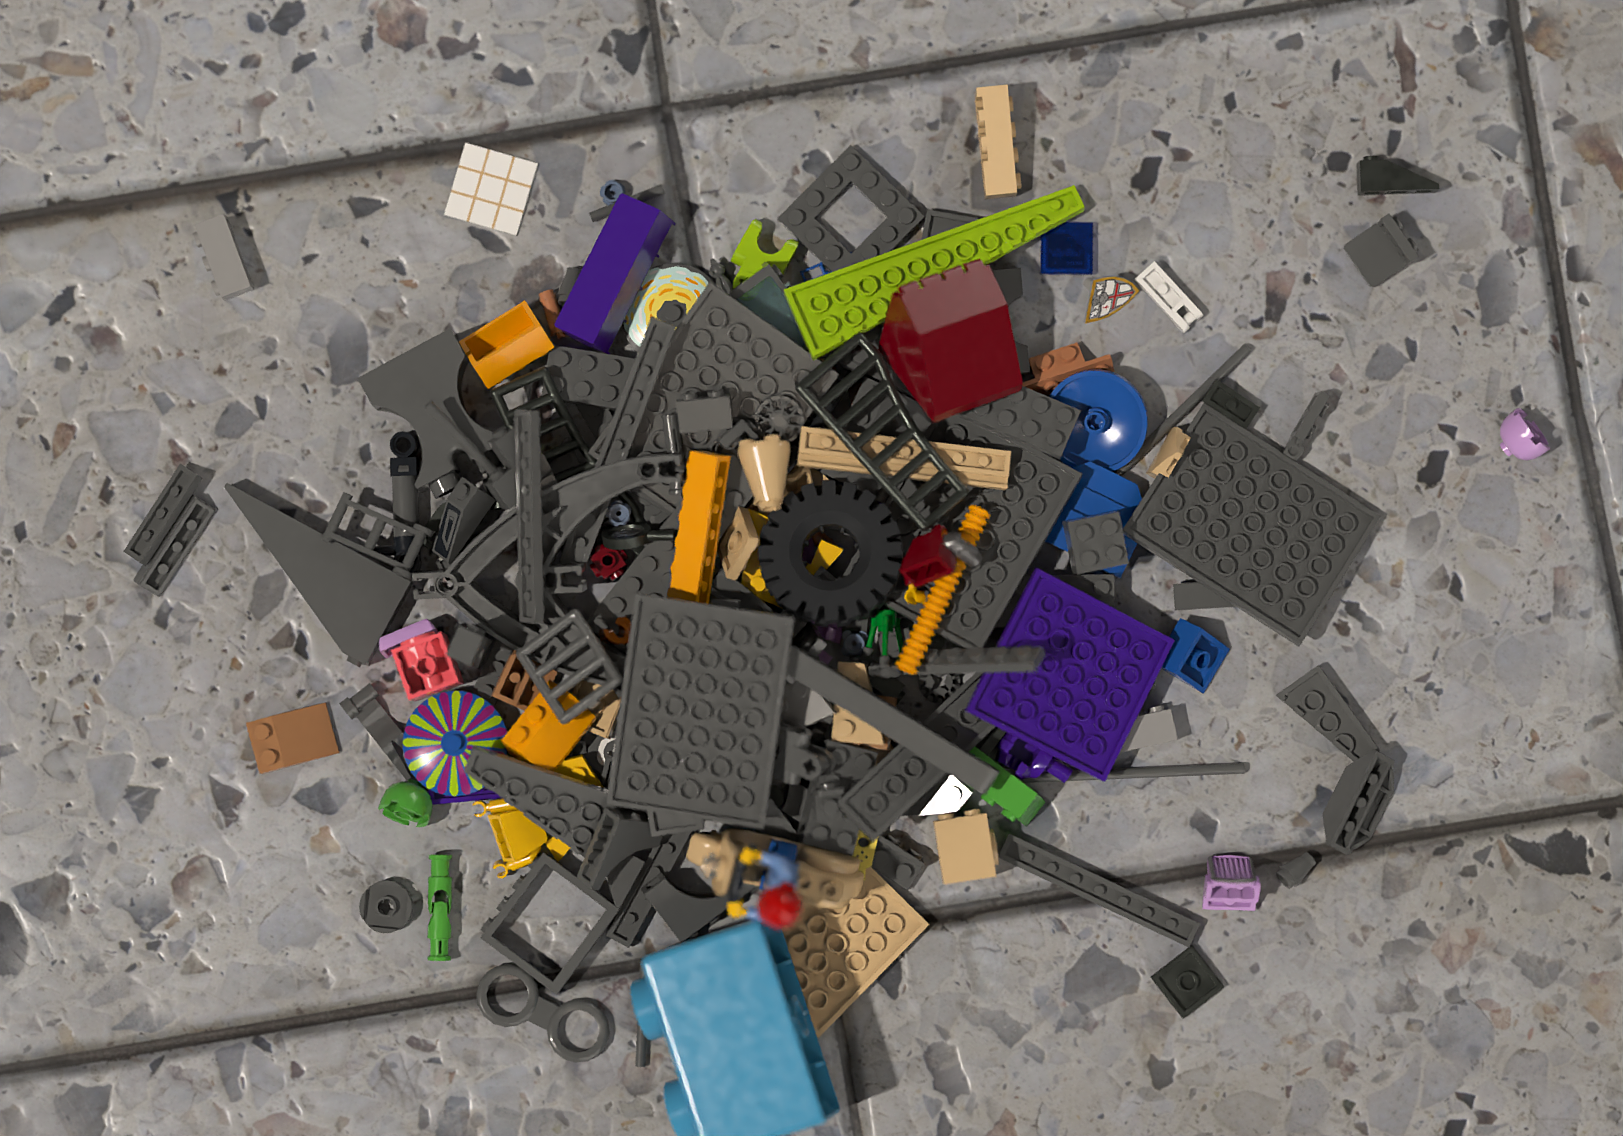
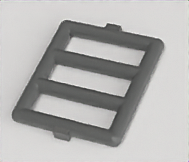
M578 609L571 610L551 626L545 625L539 630L540 634L516 652L517 658L561 724H567L587 708L593 709L601 703L599 700L619 686L624 680L622 674ZM574 622L582 635L537 668L529 655ZM589 644L596 657L551 690L543 676ZM603 665L611 678L565 711L557 698Z

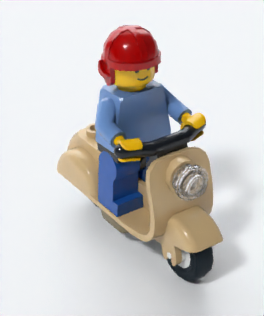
M713 829L711 832L696 833L692 835L687 851V859L701 867L700 872L705 873L704 878L712 877L711 884L716 895L724 896L728 889V913L730 916L737 919L745 915L746 919L760 920L761 923L779 930L781 928H788L796 923L802 911V901L823 908H842L849 904L851 899L857 897L864 881V874L859 871L860 860L855 856L747 830L727 829L724 832H719ZM743 883L759 886V889H762L757 907L749 906L748 908H743V899L739 898V889Z

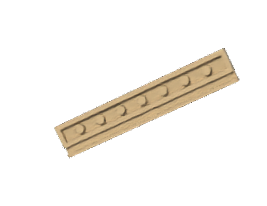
M801 427L797 466L870 474L832 430ZM848 432L853 439L861 434ZM875 435L861 448L873 459L896 437ZM911 439L879 468L886 476L893 477L922 450L915 440ZM929 442L965 486L998 490L1008 489L1011 451ZM928 459L906 479L928 481L938 470Z

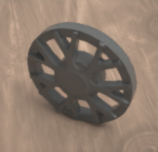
M774 395L765 399L758 406L755 413V426L763 439L766 437L765 433L768 432L771 435L773 430L780 431V441L790 443L800 435L801 427L804 426V414L802 408L794 399L785 395ZM780 400L781 409L774 410L772 401ZM789 402L796 407L790 414L784 410ZM763 407L771 411L769 418L760 415ZM790 417H800V425L790 424ZM769 422L771 428L762 431L759 424ZM787 427L795 433L789 438L783 432Z

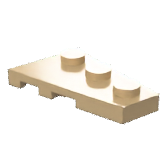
M838 662V672L872 692L866 664ZM834 705L837 714L833 717L832 741L885 746L882 732L838 705Z

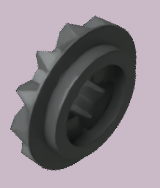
M947 673L948 675L945 677L944 683L949 689L948 691L942 687L931 691L935 683L933 677L930 674H920L918 680L919 689L927 700L934 703H944L960 688L959 674ZM933 674V675H934V676L936 675L937 677H941L942 675L944 676L945 674Z

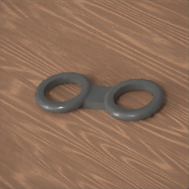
M512 964L498 965L487 971L480 980L476 992L477 1004L483 1016L493 1024L512 1027L529 1021L547 1030L548 1041L556 1054L564 1060L575 1063L586 1062L595 1058L606 1047L610 1034L609 1023L604 1012L594 1003L579 999L567 1001L558 1006L540 997L538 985L534 978L519 966ZM502 975L518 977L524 982L528 990L526 1006L520 1013L514 1016L506 1017L499 1015L492 1010L488 1003L487 992L489 986L494 979ZM581 1010L588 1012L595 1018L598 1024L599 1035L597 1041L586 1051L576 1052L569 1050L561 1043L558 1037L559 1022L564 1015L571 1011Z

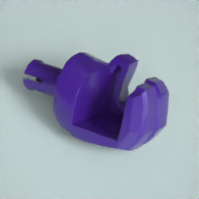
M1007 732L996 745L998 749L996 761L1005 767L1015 770V777L1020 780L1038 778L1042 772L1047 771L1065 783L1073 771L1072 768L1064 765L1054 756Z

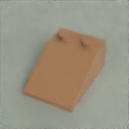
M326 703L246 723L259 774H267L340 753Z

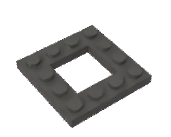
M850 145L777 219L829 271L834 272L894 250L925 219V216ZM851 183L887 217L852 253L841 245L816 220Z

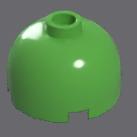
M408 779L407 782H397L387 788L381 798L378 809L381 810L383 808L382 814L385 817L400 824L409 826V821L418 822L416 827H425L429 823L433 804L429 793L422 788V784L416 780Z

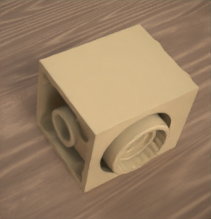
M980 809L964 811V817L955 818L954 813L937 815L938 821H933L942 884L996 877L995 865H999L994 829H989L987 813L981 814Z

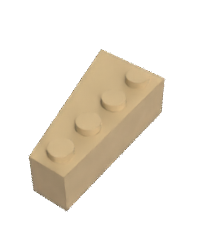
M1008 84L977 87L975 91V107L985 199L1014 197L1017 195V189H1021L1020 173H1015V163H1019L1017 147L1013 148L1012 138L1016 137L1015 122H1011L1010 112H1013L1012 96L1008 94Z

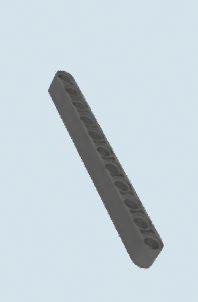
M791 643L787 675L984 795L988 793L1000 773L995 767Z

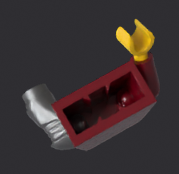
M938 524L932 527L931 532L916 537L912 541L899 570L904 575L905 586L908 585L909 587L905 592V600L914 605L917 602L924 603L926 594L922 590H917V587L955 573L957 557L970 567L978 565L982 559L978 547L963 540L960 533H947V529Z

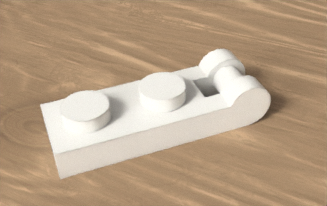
M1155 261L1135 278V281L1165 312L1181 332L1185 333L1194 320L1198 321L1203 317L1202 312ZM1184 306L1188 313L1181 317L1177 311Z

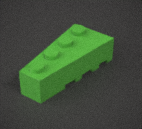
M974 747L970 753L1000 771L986 795L982 794L981 798L992 807L996 803L1003 808L1001 813L1012 822L1017 819L1027 827L1045 801L1035 791L978 748Z

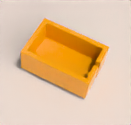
M525 300L459 341V344L487 389L500 384L511 374L522 370L527 364L546 355L548 351L555 348Z

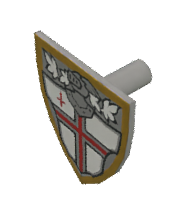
M1113 275L1085 279L1083 285L1090 292L1084 323L1095 322L1116 313L1128 304L1139 290L1131 281L1124 277Z

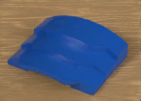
M1091 461L1073 467L1074 470L1082 473V478L1045 542L1068 552L1062 521L1110 511L1119 512L1123 530L1142 500L1138 485ZM1124 535L1129 561L1137 543ZM1127 564L1100 570L1120 579Z

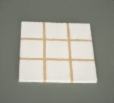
M465 143L444 215L517 236L538 163Z

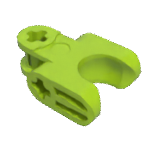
M758 219L752 220L730 262L741 267L734 278L733 289L762 269L764 262H767L770 266L775 264L782 275H784L798 249L799 242L790 239L785 242L782 249L777 253H764L757 244L762 233V222ZM768 276L752 287V290H748L740 296L739 299L743 301L754 299L765 281L774 286L776 285Z

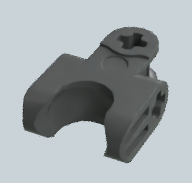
M780 718L777 739L779 755L778 757L775 756L773 778L789 784H799L802 777L813 780L819 776L830 774L834 769L835 761L829 751L810 744L812 732L809 729Z

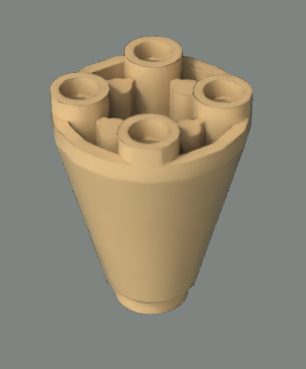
M779 435L766 436L764 441L755 442L751 439L740 441L739 448L737 449L738 456L756 504L759 505L760 511L779 510L781 508L780 503L783 502L790 457V444L787 441H780Z

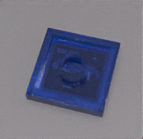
M1064 222L1040 235V275L1092 276L1093 223Z

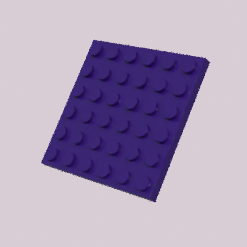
M1035 568L996 648L1043 647L1045 657L1036 672L983 673L965 711L1105 782L1175 640Z

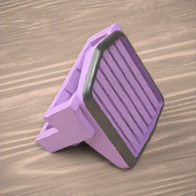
M1236 855L1210 856L1207 860L1208 875H1205L1202 909L1255 911L1256 902L1259 900L1260 881L1259 876L1255 875L1252 859Z

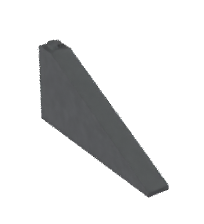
M226 483L224 486L226 491L340 650L348 655L346 660L358 667H361L362 663L369 666L379 648L380 637L386 635L413 582L332 540L331 544L321 540L323 534Z

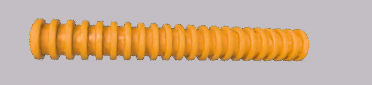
M969 505V513H965L964 517L966 520H962V527L958 528V532L963 540L976 546L975 541H979V533H983L982 526H986L987 522L985 520L990 518V514L979 506ZM958 557L955 573L934 580L935 586L930 588L931 594H927L926 597L928 601H924V609H920L921 616H917L916 620L918 622L913 624L914 631H910L909 635L911 637L906 639L907 646H903L902 650L904 652L899 654L900 661H896L895 665L906 673L917 674L918 670L916 668L921 665L920 659H924L925 655L923 653L928 650L927 644H931L930 638L935 635L933 631L938 629L937 623L942 620L940 616L945 614L944 608L949 605L947 601L952 599L951 593H954L956 590L954 586L959 584L958 578L963 576L961 571L966 569L965 562Z

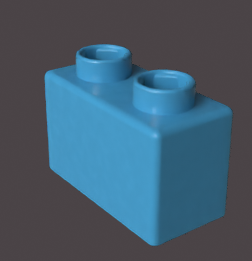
M749 920L663 948L642 959L645 977L632 981L630 985L631 1000L639 1026L647 1039L654 1041L663 1037L666 1038L678 1078L665 1083L663 1094L667 1114L677 1136H786L824 1124L840 1111L839 1102L782 928L779 930L761 923L760 920Z

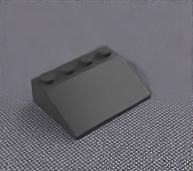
M865 377L852 406L874 388L878 382ZM887 391L848 423L844 429L847 432L862 433L889 410L893 404ZM899 393L917 427L925 435L932 420L917 401ZM898 415L876 435L897 438L906 430V427ZM821 469L820 471L842 483L855 484L858 490L864 492L866 489L875 496H877L882 487L871 474Z

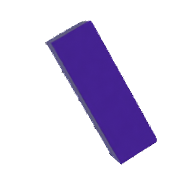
M621 193L555 322V327L580 343L604 354H611L608 351L622 323L627 322L625 317L639 289L643 290L641 285L655 257L659 258L657 253L671 225H676V223L661 210Z

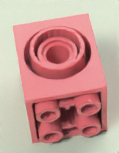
M435 631L424 633L401 642V647L391 650L408 700L416 702L464 684L457 661L446 656L450 646L447 634L442 632L436 634Z

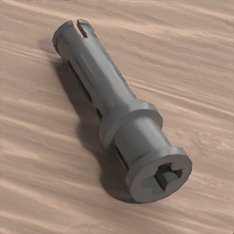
M677 413L662 415L667 454L683 453ZM675 460L668 461V465L665 468L666 473L676 475L679 473V470L685 471V480L682 482H670L669 495L683 494L682 490L687 476V467L684 461L681 462V465H676Z

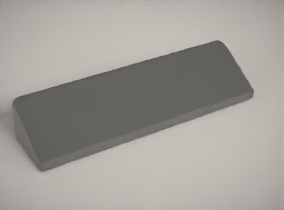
M192 494L148 564L141 566L133 581L160 597L216 509Z

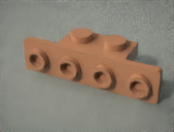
M1076 342L1029 358V366L1035 379L1023 382V386L1045 396L1050 395L1061 381L1076 372L1088 369H1102L1114 372L1112 358L1110 354L1085 362L1079 345Z

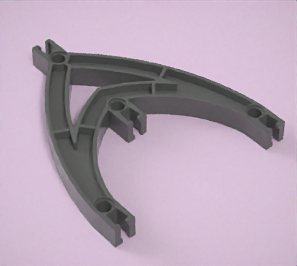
M683 453L651 454L619 460L579 473L541 492L543 604L545 607L544 623H539L542 628L545 625L551 626L569 613L556 593H577L587 590L586 579L581 580L580 584H566L564 573L577 571V576H582L583 572L586 571V563L553 564L558 552L570 534L596 508L624 491L648 483L682 482L685 480L684 470H679V473L676 475L663 474L662 462L675 460L676 465H681V462L684 461ZM645 462L654 464L656 472L653 476H649L644 472ZM517 507L502 516L479 535L447 569L417 570L412 573V581H422V578L433 579L435 589L424 592L423 589H414V600L448 599L475 624L515 651H518L538 636L540 628L531 623L520 622V616L494 599L475 580L496 557L518 539ZM517 572L515 585L519 591V575ZM549 572L557 576L558 581L554 586L546 581V574ZM444 577H448L453 581L452 590L444 588L442 584ZM573 622L531 653L529 657L543 664L580 637L582 633ZM598 638L614 663L627 657L626 653L609 644H605ZM587 644L554 668V670L571 676L594 659L596 654L590 645ZM602 665L583 680L602 685L607 681L604 666Z

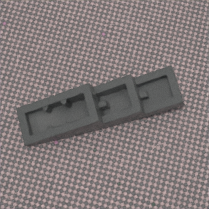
M1199 582L1173 584L1175 611L1236 607Z

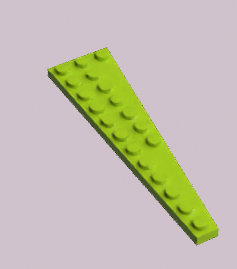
M1075 185L789 287L784 289V296L814 361L843 345L854 334L865 333L885 322L892 292H898V286L917 281L920 288H922L918 279L935 273L940 274L941 271L958 265L966 273L962 264L978 258L986 266L1084 212L1085 206Z

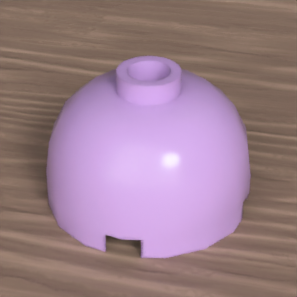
M1516 408L1503 420L1500 426V436L1503 441L1500 443V447L1507 456L1513 454L1518 459L1526 461L1536 459L1550 450V447L1547 446L1549 443L1534 421L1530 422L1524 419L1528 414L1521 408Z

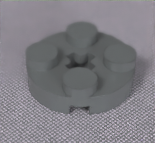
M384 880L371 885L362 894L359 911L362 919L372 930L379 933H392L403 928L410 920L413 902L409 891L401 884ZM385 899L390 900L389 903L393 905V910H389L388 915L383 914V909H379V904L384 903Z

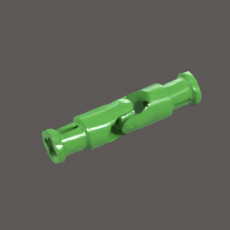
M429 855L428 859L431 860V876L428 877V910L432 916L428 924L430 955L427 956V961H451V956L448 955L451 924L447 913L450 914L452 905V877L449 876V860L452 859V855ZM437 890H443L447 895V902H432V897Z

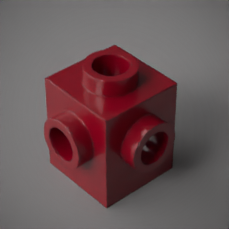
M603 543L592 550L594 555L590 559L593 563L589 566L597 578L603 576L605 580L611 578L614 581L625 573L624 568L627 567V564L624 560L628 557L623 550L605 548ZM606 556H611L613 559L612 564L609 566L603 563V559Z

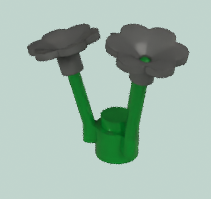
M876 610V617L871 618V629L866 647H863L862 655L850 656L852 661L872 665L869 667L870 676L881 679L900 676V669L897 666L890 665V657L888 656V634L893 633L894 628L899 653L902 652L904 646L900 628L901 619L897 618L896 611ZM877 627L878 632L883 633L882 656L879 658V663L872 659L874 650L872 645Z

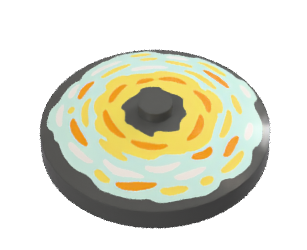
M668 263L650 268L641 285L643 290L639 289L625 317L627 322L622 323L625 336L632 348L638 353L652 316L678 327L710 281L714 282L702 271L685 264Z

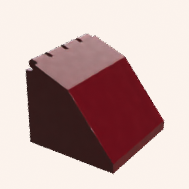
M979 258L962 264L966 273L958 265L941 271L940 274L935 273L918 279L922 288H920L917 281H912L898 286V292H892L878 350L933 423L1021 391L1023 386L1007 302L990 266H984Z

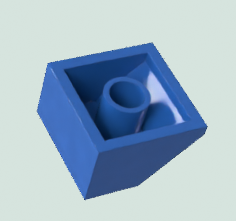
M1180 618L1169 636L1175 641L1161 668L1204 694L1230 648L1202 628Z

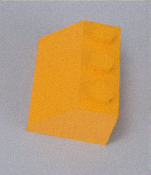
M551 680L547 682L551 690L557 686ZM568 691L557 698L565 711L579 702ZM539 692L501 741L508 754L516 759L555 772L597 718L586 709L567 724H561Z

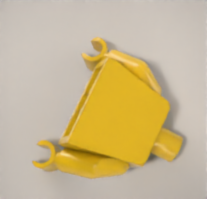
M503 798L490 800L487 804L483 800L475 801L473 805L481 804L484 807L482 813H474L476 817L484 816L487 811L491 812L487 816L503 859L495 861L493 869L499 866L505 868L503 872L497 874V877L505 878L508 870L515 871L532 864L541 851V846L547 842L548 838L545 830L525 817L524 813L516 807L506 803Z

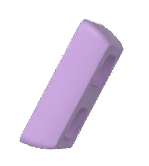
M427 618L380 637V653L385 658L392 657L391 650L401 647V642L424 633L435 631L437 634L439 632Z

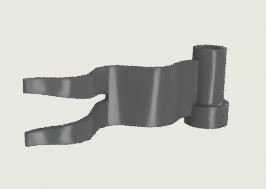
M369 683L350 699L347 697L339 704L352 720L357 717L406 780L411 779L392 744L394 740L403 749V733L375 699L379 694Z

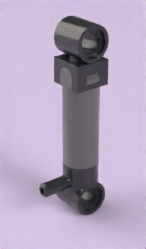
M402 431L393 435L390 441L391 451L397 456V458H390L393 520L413 528L414 524H419V490L414 485L419 476V459L414 457L418 452L419 445L413 435ZM402 439H409L411 442V447L407 452H400L398 450V443ZM393 526L394 545L375 546L373 551L384 556H394L393 560L401 563L412 543L414 535ZM420 550L410 573L421 569Z

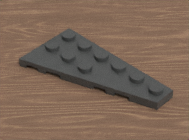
M475 745L472 747L464 772L488 790L494 791L510 806L516 807L524 813L525 817L554 838L560 839L572 851L583 857L587 853L605 807L619 809L621 807L606 804L608 789Z

